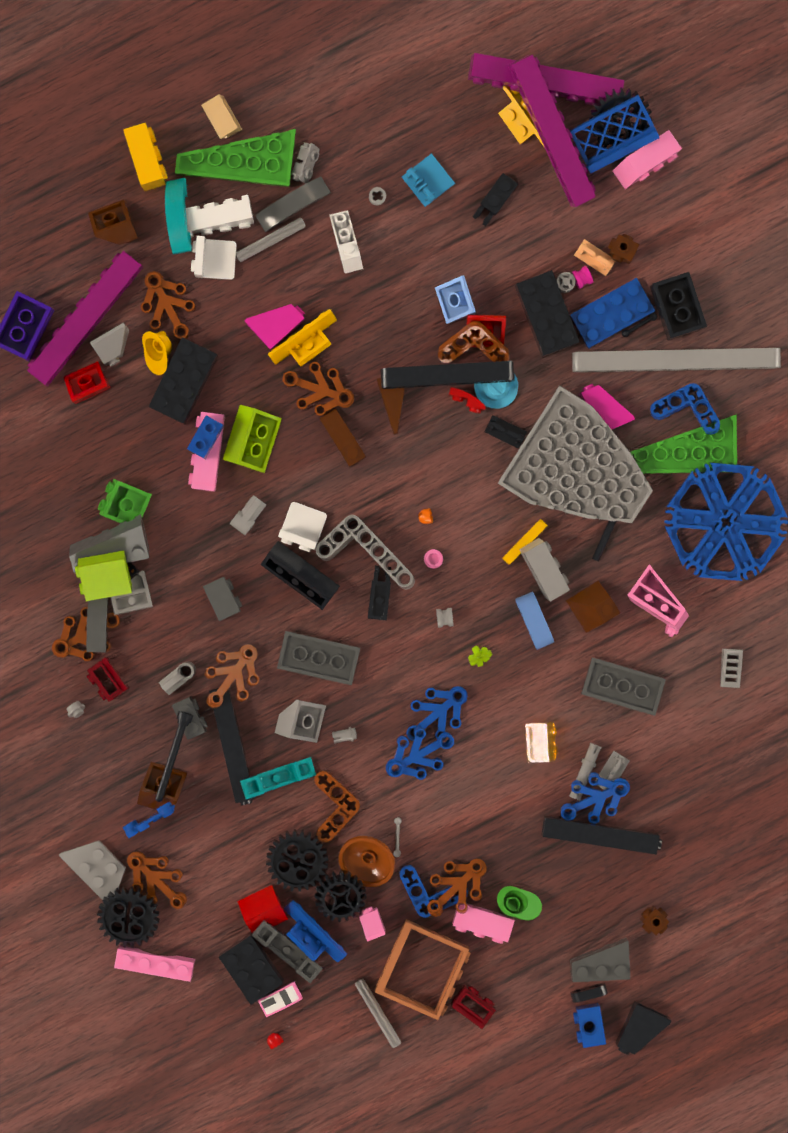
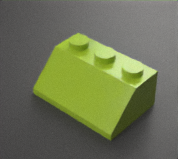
M240 405L223 460L265 473L282 418L255 408Z

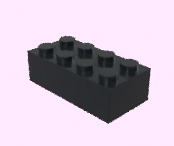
M552 270L515 285L542 358L579 343Z
M182 337L149 407L185 425L218 355Z

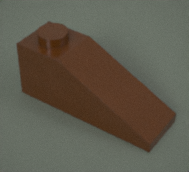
M378 378L377 383L393 434L396 435L398 434L404 388L382 389L381 378Z
M336 409L320 418L349 467L366 458Z

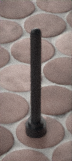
M182 711L178 712L176 719H178L177 723L179 725L155 797L157 802H161L164 798L185 728L192 722L194 716L192 714Z

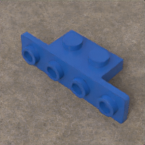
M292 900L284 907V910L296 921V924L286 935L312 961H315L324 950L336 962H339L347 955L343 947L337 944L330 937L329 933L323 930L316 920L303 910L300 904Z

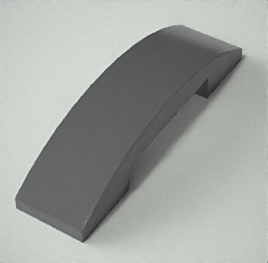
M322 177L316 178L277 200L258 213L256 218L266 233L281 224L283 220L313 202L316 203L331 194Z
M109 597L88 601L87 652L106 653Z
M265 920L251 934L261 944L271 949L293 967L309 983L323 969L316 961H312L292 940Z

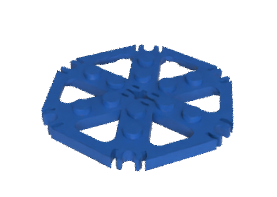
M710 463L712 470H710L709 465L704 464L705 472L700 473L699 469L695 468V473L698 475L695 477L693 471H691L666 507L674 509L673 511L670 509L665 510V513H671L672 518L671 520H664V523L672 524V526L664 527L682 566L689 560L685 565V569L688 570L692 565L696 567L693 572L695 576L701 569L702 571L697 577L743 581L740 577V573H742V577L747 580V571L751 570L754 576H756L757 571L754 568L756 566L759 573H761L786 538V536L781 537L778 534H787V531L780 529V525L783 523L788 524V521L780 520V518H788L770 477L765 483L763 481L767 478L766 474L761 478H757L758 468H755L752 474H750L754 466ZM722 471L741 473L743 475L742 483L729 501H727L717 479V474ZM696 484L699 486L709 510L687 509L680 506V500L691 485ZM764 490L768 493L774 506V513L772 515L744 514L760 491ZM727 517H729V522L731 524L729 526L725 525L724 527H722V518L726 519ZM679 528L707 530L690 553L684 551L677 536ZM742 533L769 535L771 537L770 545L760 558H753ZM725 543L733 560L734 569L729 572L710 570L708 567L709 562L721 545Z

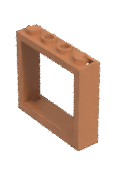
M405 919L375 987V993L439 1020L440 1015L443 1016L448 1006L445 1005L447 999H451L455 992L453 987L455 981H459L462 976L463 970H461L463 963L467 964L471 954L468 952L469 946ZM411 929L460 950L435 1009L386 988Z

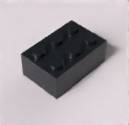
M689 272L653 283L650 286L668 341L707 327Z
M252 932L219 955V959L250 1005L282 985L284 981L262 946L251 936Z

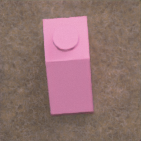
M370 906L361 910L362 913L359 914V918L367 942L385 935V926L378 908Z

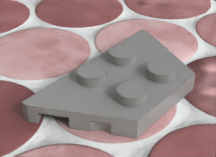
M100 840L59 854L69 867L102 900L104 896L108 898L110 891L114 894L115 889H119L126 867Z

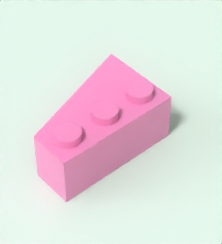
M670 130L660 135L659 139L643 146L626 157L613 170V173L625 190L637 181L641 182L650 176V172L660 170L664 167L663 163L666 161L671 163L678 157L677 153L682 148Z
M649 564L629 592L628 597L631 602L676 631H679L689 615Z

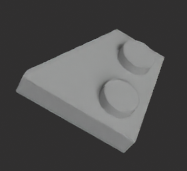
M144 571L139 572L138 575L131 579L132 593L110 597L114 615L153 606Z

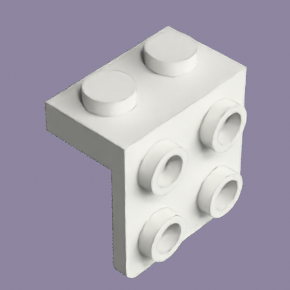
M197 236V240L193 241L192 252L196 254L195 260L191 262V272H194L195 277L232 280L235 275L236 243L234 241L206 239L205 236Z
M292 502L278 537L282 538L281 542L291 546L293 542L300 544L299 549L308 552L311 549L315 550L327 515L324 512Z

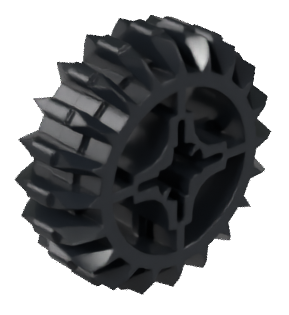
M341 870L339 875H336L333 871L332 877L326 874V881L320 879L321 886H316L317 893L314 894V897L317 899L315 904L319 906L318 911L320 913L323 912L325 918L330 915L331 921L337 917L338 922H341L344 917L348 921V916L350 915L355 918V912L361 913L360 907L365 906L363 900L367 898L366 894H364L366 889L362 886V881L358 880L356 875L351 877L349 871L344 875ZM352 888H353V889L355 890V892H356V895H355V898H354L353 901L350 899V896H349L350 890H351ZM327 892H330L332 896L329 904L325 901Z

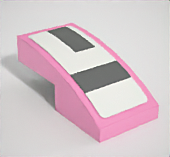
M291 982L265 995L258 1002L265 1016L268 1017L302 1000L303 997L296 983Z

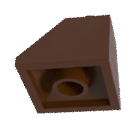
M124 199L88 213L95 237L118 245L129 243L138 238Z
M598 580L566 600L586 633L620 614L612 598Z
M150 762L140 788L137 804L155 810L169 801L172 805L176 804L187 773L172 769L164 798L161 802H157L155 797L165 766Z

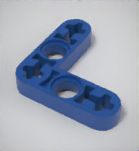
M688 384L655 401L651 405L650 413L656 420H662L690 406L705 433L713 435L720 429V421L701 387L697 384ZM691 389L697 391L696 397L698 401L696 402L694 396L689 395ZM678 397L681 399V404L673 406L670 402L671 399ZM665 402H667V405H668V407H669L670 410H668L667 407L664 408V407H665ZM701 404L708 408L707 412L703 414L699 413L696 409ZM656 407L664 408L662 414L655 413ZM709 416L711 423H716L714 429L711 427L707 428L708 421L706 417Z
M404 865L400 870V878L418 915L424 918L431 916L429 912L420 911L421 905L425 904L427 906L431 899L437 900L439 895H443L453 885L428 896L416 869L412 865ZM405 869L413 871L414 873L411 874L413 881L417 879L418 882H413L407 886L406 883H410V880L407 876H403ZM412 887H421V895H412ZM454 895V901L450 899L443 905V910L456 904L459 895Z

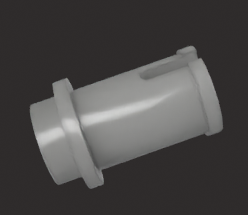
M349 727V729L332 732L334 744L349 740L354 742V739H357L355 728Z

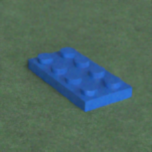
M635 278L570 314V318L589 349L655 312V309L640 282Z

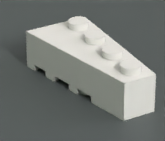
M241 196L242 200L239 201L233 198L226 199L221 205L215 202L207 203L203 209H200V206L186 208L188 231L191 233V238L194 237L193 234L197 233L209 235L214 230L227 232L232 230L231 227L239 226V229L251 227L250 224H254L249 196Z

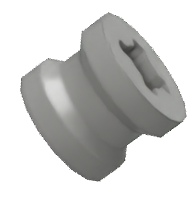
M568 272L561 273L556 279L562 293L570 292L576 283L575 277Z
M447 608L446 610L436 609L438 628H442L444 625L453 626L452 608Z

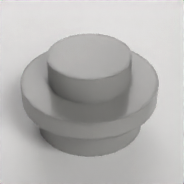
M79 701L71 704L66 709L69 718L80 717L84 713L85 705Z

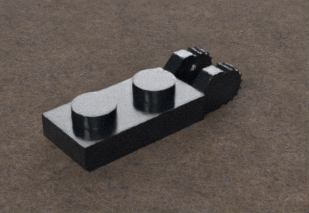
M502 173L480 203L481 206L477 209L473 218H479L484 208L490 213L482 223L486 227L493 216H496L518 186V183Z
M375 565L374 579L371 584L368 619L387 621L391 587L390 576L385 571V582L378 581L380 568Z

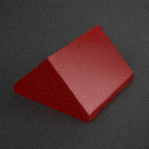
M467 315L466 325L473 321L482 323L504 345L506 316ZM472 329V333H473V332L479 333V329L476 330V331H475L474 329ZM491 340L483 342V345L486 347L494 344Z
M98 361L63 377L71 401L75 404L110 389Z
M273 885L237 901L243 919L252 933L263 920L274 927L289 919Z

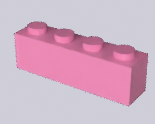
M201 412V415L197 416L196 427L200 426L206 415L224 425L225 415ZM223 429L206 460L196 454H192L191 465L194 466L193 473L189 474L188 484H191L192 489L216 491Z

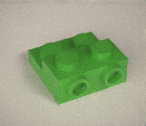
M113 479V482H109L106 486L105 492L108 493L106 499H102L99 503V514L119 523L131 521L140 514L143 517L152 494Z

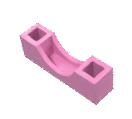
M120 945L117 949L114 968L190 982L195 959L177 955H156L144 952L139 948L128 946L124 948Z

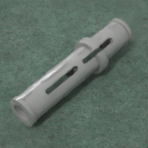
M593 743L589 744L586 756L581 760L582 766L576 778L584 786L588 782V776L591 774L593 767H596L595 762L602 748ZM575 785L574 788L578 789L580 788V786ZM571 791L569 796L581 801L582 793L576 794Z

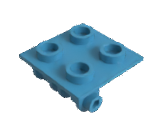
M432 153L415 167L408 169L406 174L402 176V179L425 207L455 184Z

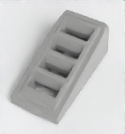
M722 649L720 687L740 688L743 650ZM737 655V659H727V656ZM727 663H736V667L727 666ZM726 670L736 671V674H726ZM725 678H736V682H725Z

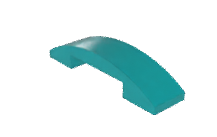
M186 178L166 182L165 213L173 254L192 251L191 233L188 231L185 197H187Z
M311 757L251 776L241 780L240 783L245 799H249L276 788L316 776Z

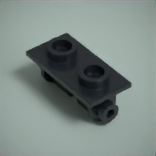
M492 415L484 431L518 449L527 431Z

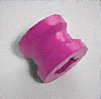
M583 266L579 271L571 272L575 277L578 289L583 288L586 284L594 283L587 266Z

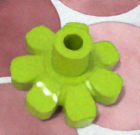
M474 646L472 648L473 655H469L468 659L471 666L477 665L481 667L483 666V661L487 662L490 659L492 652L486 647L480 649L479 646Z

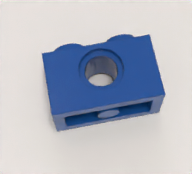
M206 415L187 449L206 460L224 425Z
M593 1003L575 1006L576 1012H573L575 1024L579 1025V1031H576L578 1043H582L583 1048L605 1045L606 1040L600 1005ZM588 1021L594 1023L593 1028L590 1030L584 1028V1024Z

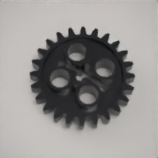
M620 87L619 93H616L615 89H612V95L605 92V99L600 96L598 97L600 104L594 103L596 110H591L590 112L596 117L617 106L619 103H623L638 95V92L635 91L631 94V90L628 88L626 93H624L622 87ZM642 95V96H640V98H641V100H642V102H643V101H644V96ZM637 101L630 104L628 112L638 114L640 106ZM643 102L645 108L649 106L648 102ZM646 109L648 114L652 113L651 109ZM613 113L611 121L621 123V120L617 119L619 117L622 119L623 113ZM626 115L623 125L634 127L635 122L630 121V118L633 116ZM639 118L636 128L645 130L650 125L647 123L648 121ZM602 121L596 122L593 130L603 132L606 123ZM609 124L606 134L616 136L619 126ZM622 128L625 132L619 138H629L632 130ZM593 133L594 137L599 136L597 140L600 143L602 136ZM604 137V147H607L609 144L612 147L615 139Z
M294 829L293 835L286 831V837L280 834V841L273 840L274 846H269V851L272 853H267L266 856L270 859L266 861V865L271 866L268 868V873L274 872L271 879L278 878L277 885L283 882V889L289 885L291 891L294 890V887H297L298 891L301 892L302 886L309 890V884L315 887V880H322L320 875L326 874L323 868H328V863L325 862L328 860V856L324 855L327 853V849H321L323 841L317 843L318 836L312 839L311 832L306 836L304 835V830L297 834L296 829ZM295 845L298 849L296 851H290L288 849V846ZM307 853H313L315 855V858L307 859L305 855ZM300 858V861H298L297 863L294 862V860ZM281 862H287L290 866L288 868H282L279 864ZM305 870L307 874L300 876L297 874V871Z
M123 886L122 892L116 888L114 894L110 891L108 898L104 896L103 903H100L98 907L101 910L97 912V915L100 916L97 923H103L99 930H106L103 936L110 935L109 942L115 939L116 946L120 942H123L124 948L127 943H130V946L133 948L135 942L141 946L142 940L148 942V936L153 937L154 931H157L158 926L156 924L160 921L157 916H159L160 911L155 909L158 905L151 904L154 899L153 897L146 898L148 892H145L143 895L140 894L141 888L137 892L134 891L133 886H131L129 891ZM131 901L132 905L129 915L130 922L128 924V932H125V927L127 923L126 914L129 908L128 902ZM116 904L123 905L124 909H118ZM139 906L143 909V911L138 912L135 910L134 907ZM114 922L121 923L122 927H116ZM132 925H139L141 929L136 930Z

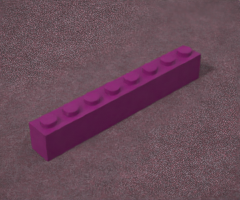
M474 53L471 56L468 80H473V83L478 85L489 83L495 88L507 86L510 87V90L519 92L508 67L509 64L517 60ZM541 65L539 68L541 74L545 75L549 85L547 87L549 92H552L555 98H559V96L566 97V100L572 102L583 100L588 105L600 104L599 96L605 99V92L612 95V89L619 93L620 87L622 89L624 87V80L544 65Z
M527 55L509 64L510 72L570 206L577 207L595 198V186L587 178V168L579 160V150L571 142L572 134L563 124L564 116L555 106L557 103L556 98L548 90L547 86L549 83L546 76L540 72L539 68L541 65L538 58L533 55Z
M125 251L115 255L109 269L105 268L100 274L101 279L97 284L93 283L88 289L89 294L85 299L82 297L76 304L77 309L73 314L70 312L64 319L65 324L62 328L58 327L52 334L53 339L50 343L46 342L41 347V354L37 359L34 357L29 362V369L27 371L45 386H49L143 269V266Z

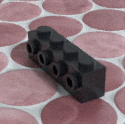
M279 541L261 563V566L321 610L324 609L340 587Z

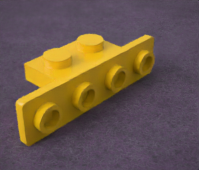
M503 86L504 91L512 102L498 114L519 144H523L535 134L543 145L523 98L519 94L520 92L512 91L510 87Z
M329 309L321 313L318 318L306 324L303 329L291 335L279 346L274 347L268 353L273 363L276 365L291 354L301 367L329 347L331 343L322 331L337 321L333 312Z

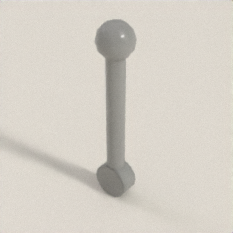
M399 817L394 819L396 824V841L393 855L395 857H400L401 855L399 835L402 820Z

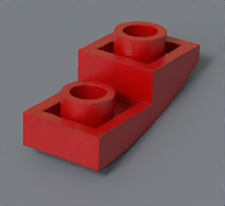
M450 387L449 396L452 397V400L463 402L466 399V407L470 408V412L480 414L481 411H485L486 406L479 399L465 391Z

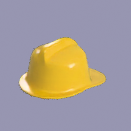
M165 331L158 333L145 332L142 337L146 364L152 373L162 375L168 367L167 356L171 353L172 343Z

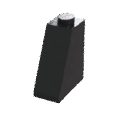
M634 1001L615 1042L617 1047H619L618 1050L627 1055L629 1053L635 1055L670 1025L671 1019Z

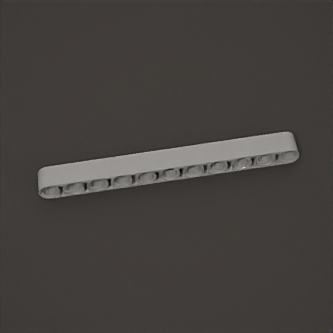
M780 348L592 351L572 353V372L781 368Z

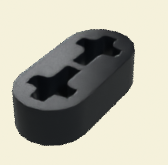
M600 983L574 990L570 994L572 1002L578 1003L608 994L606 984Z

